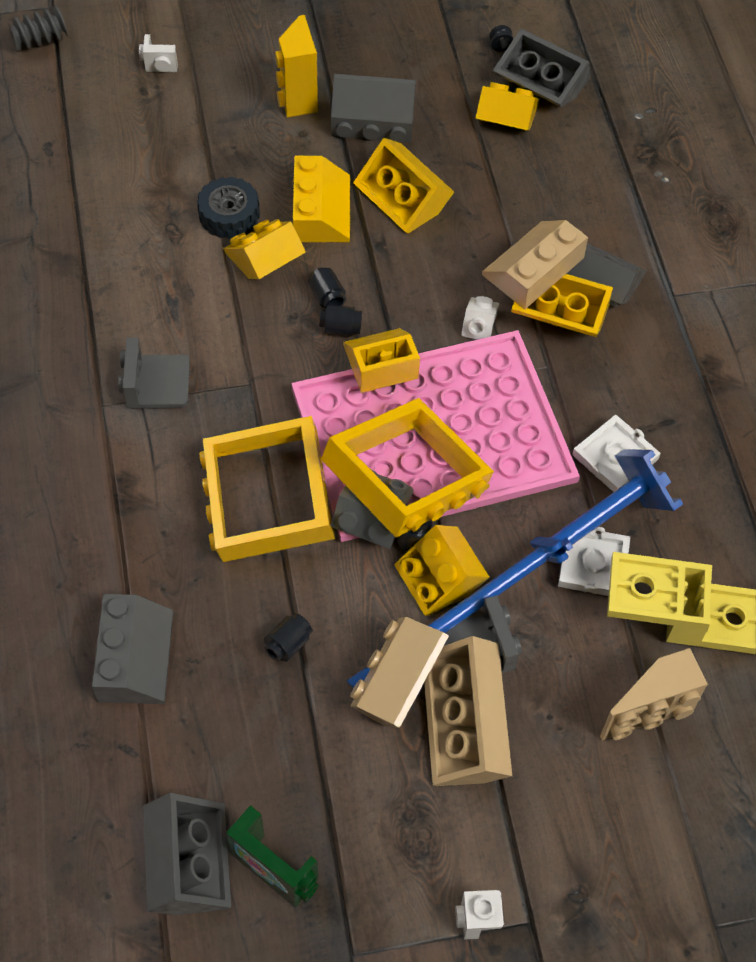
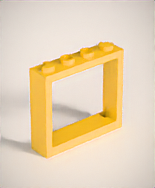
M420 398L329 437L321 460L396 538L410 530L415 532L422 524L429 520H438L445 512L451 509H459L466 501L474 497L476 499L480 498L481 494L489 489L490 485L488 483L494 473ZM414 429L462 478L406 506L357 455Z
M312 416L203 439L204 451L200 452V461L203 470L206 469L207 478H203V488L205 495L210 498V505L206 506V515L209 524H213L214 532L209 534V541L212 551H217L223 562L335 539L333 527H331L332 518L323 462L321 460L318 431ZM303 439L315 519L227 538L217 458Z

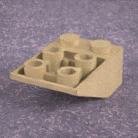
M688 648L658 658L610 711L600 735L602 740L613 737V740H620L629 736L632 730L644 727L645 730H650L661 725L665 719L675 717L676 720H680L694 712L708 684L691 649Z

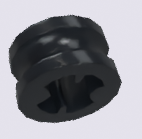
M499 25L489 33L491 46L498 52L506 51L514 39L511 28L505 25Z

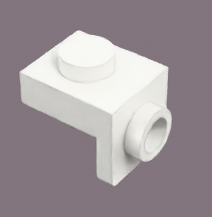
M145 34L144 44L139 45L140 61H144L146 72H177L178 62L175 45H152L150 34Z
M484 296L471 297L465 312L462 336L477 340L491 337L499 303L493 302L492 299Z
M499 890L464 892L461 905L455 908L457 928H463L464 939H479L481 930L501 929L503 927L502 900Z

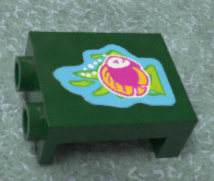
M250 805L226 832L230 853L296 908L302 900L304 902L309 901L319 887V884L316 883L319 876L318 860L311 856L298 871L289 866L260 842L265 836L262 815Z

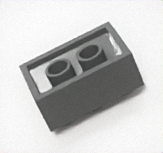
M522 28L493 70L494 74L526 90L533 91L532 93L559 107L576 99L590 78L589 61Z
M334 74L331 136L370 140L386 138L396 142L411 143L416 80Z
M587 243L584 259L566 274L613 287L609 304L617 307L618 303L621 305L628 303L647 270Z
M103 594L92 682L97 702L165 704L174 614L172 609L138 595Z
M168 793L143 805L147 912L183 915L230 909L231 893L225 803Z

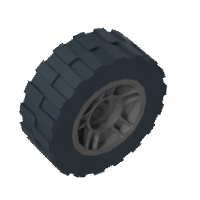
M221 177L218 180L210 181L198 194L199 220L202 223V227L208 230L211 235L231 239L241 233L251 232L253 226L258 224V219L260 218L259 196L256 189L249 182L247 183L241 178Z

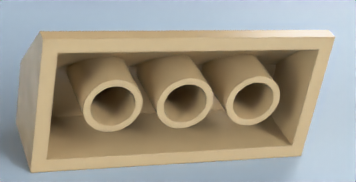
M471 636L443 646L424 681L433 785L482 784L511 777L512 768L499 643Z

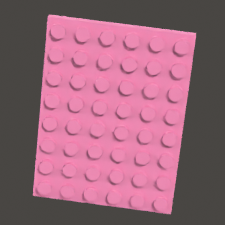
M519 330L419 353L418 379L363 393L360 392L352 369L291 383L300 417H313L318 431L321 456L329 437L420 398L494 471L488 483L490 485L489 489L485 490L480 498L476 499L474 497L466 501L459 509H451L441 517L578 483L580 475ZM414 429L357 455L377 474L390 479L402 480L407 485L413 487L414 492L408 505L462 478ZM323 462L329 506L333 517L339 495L345 484ZM337 529L341 542L359 538Z

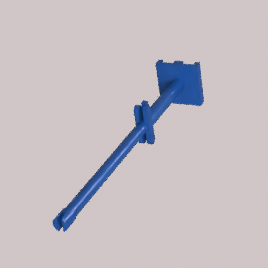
M623 449L614 455L629 480L628 483L551 537L540 536L533 539L530 544L535 549L428 626L446 633L482 608L485 598L500 595L546 561L554 563L564 562L569 558L566 551L571 550L573 544L638 498L644 508L675 511L682 506L683 502L681 499L671 498L665 488L671 483L666 472L656 471L650 459L656 456L654 451ZM365 667L348 679L347 684L355 687L360 679L365 680L370 669Z

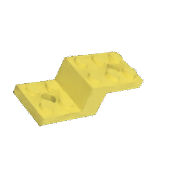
M613 552L610 566L607 617L666 624V642L756 654L755 589L711 584L712 565ZM639 582L646 583L651 587L652 592L641 594L635 589L634 585ZM735 613L739 615L742 619V624H731L727 620L726 614Z

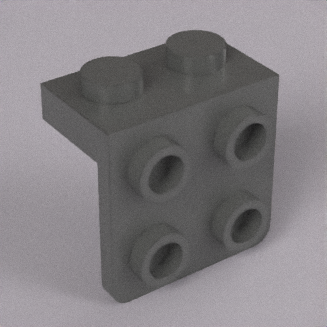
M126 338V350H121L120 364L121 368H124V375H119L118 388L119 393H124L127 408L186 407L189 397V356L142 355L139 338Z
M372 470L407 506L414 492L413 487L407 485L402 480L390 479ZM345 485L339 495L331 527L390 549L395 536Z
M497 595L484 599L481 613L470 615L445 633L449 637L444 646L471 636L499 643L502 673L515 670L518 656L522 653L517 635H512L508 626L511 624L508 609L505 605L501 606Z

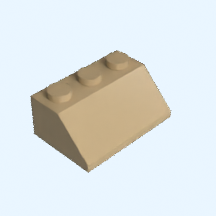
M567 220L541 221L484 269L482 275L523 309H526L584 259L588 237Z
M408 617L398 618L397 621L392 620L384 632L383 638L387 640L381 651L376 649L368 661L369 673L365 680L360 679L352 690L350 697L354 700L350 707L383 726L400 728L449 635Z

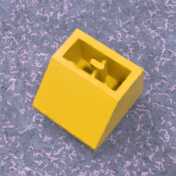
M494 82L490 83V87H482L476 119L530 130L540 98L534 97L533 91L517 88L516 93L508 91L509 86Z
M279 219L271 222L264 220L254 225L255 231L248 235L245 233L236 235L230 239L231 244L223 248L228 257L248 279H261L306 252L292 222H280Z
M401 328L343 342L361 393L419 378L420 356L411 334Z
M435 525L394 564L425 616H430L469 597L489 578L486 570L456 526Z

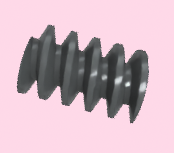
M57 6L53 7V15L47 9H44L42 18L35 11L33 12L32 20L27 14H24L22 23L17 17H13L12 26L9 24L18 52L21 51V43L23 42L30 49L31 40H34L38 46H41L42 37L48 43H51V36L53 34L58 41H61L62 32L68 36L62 13Z

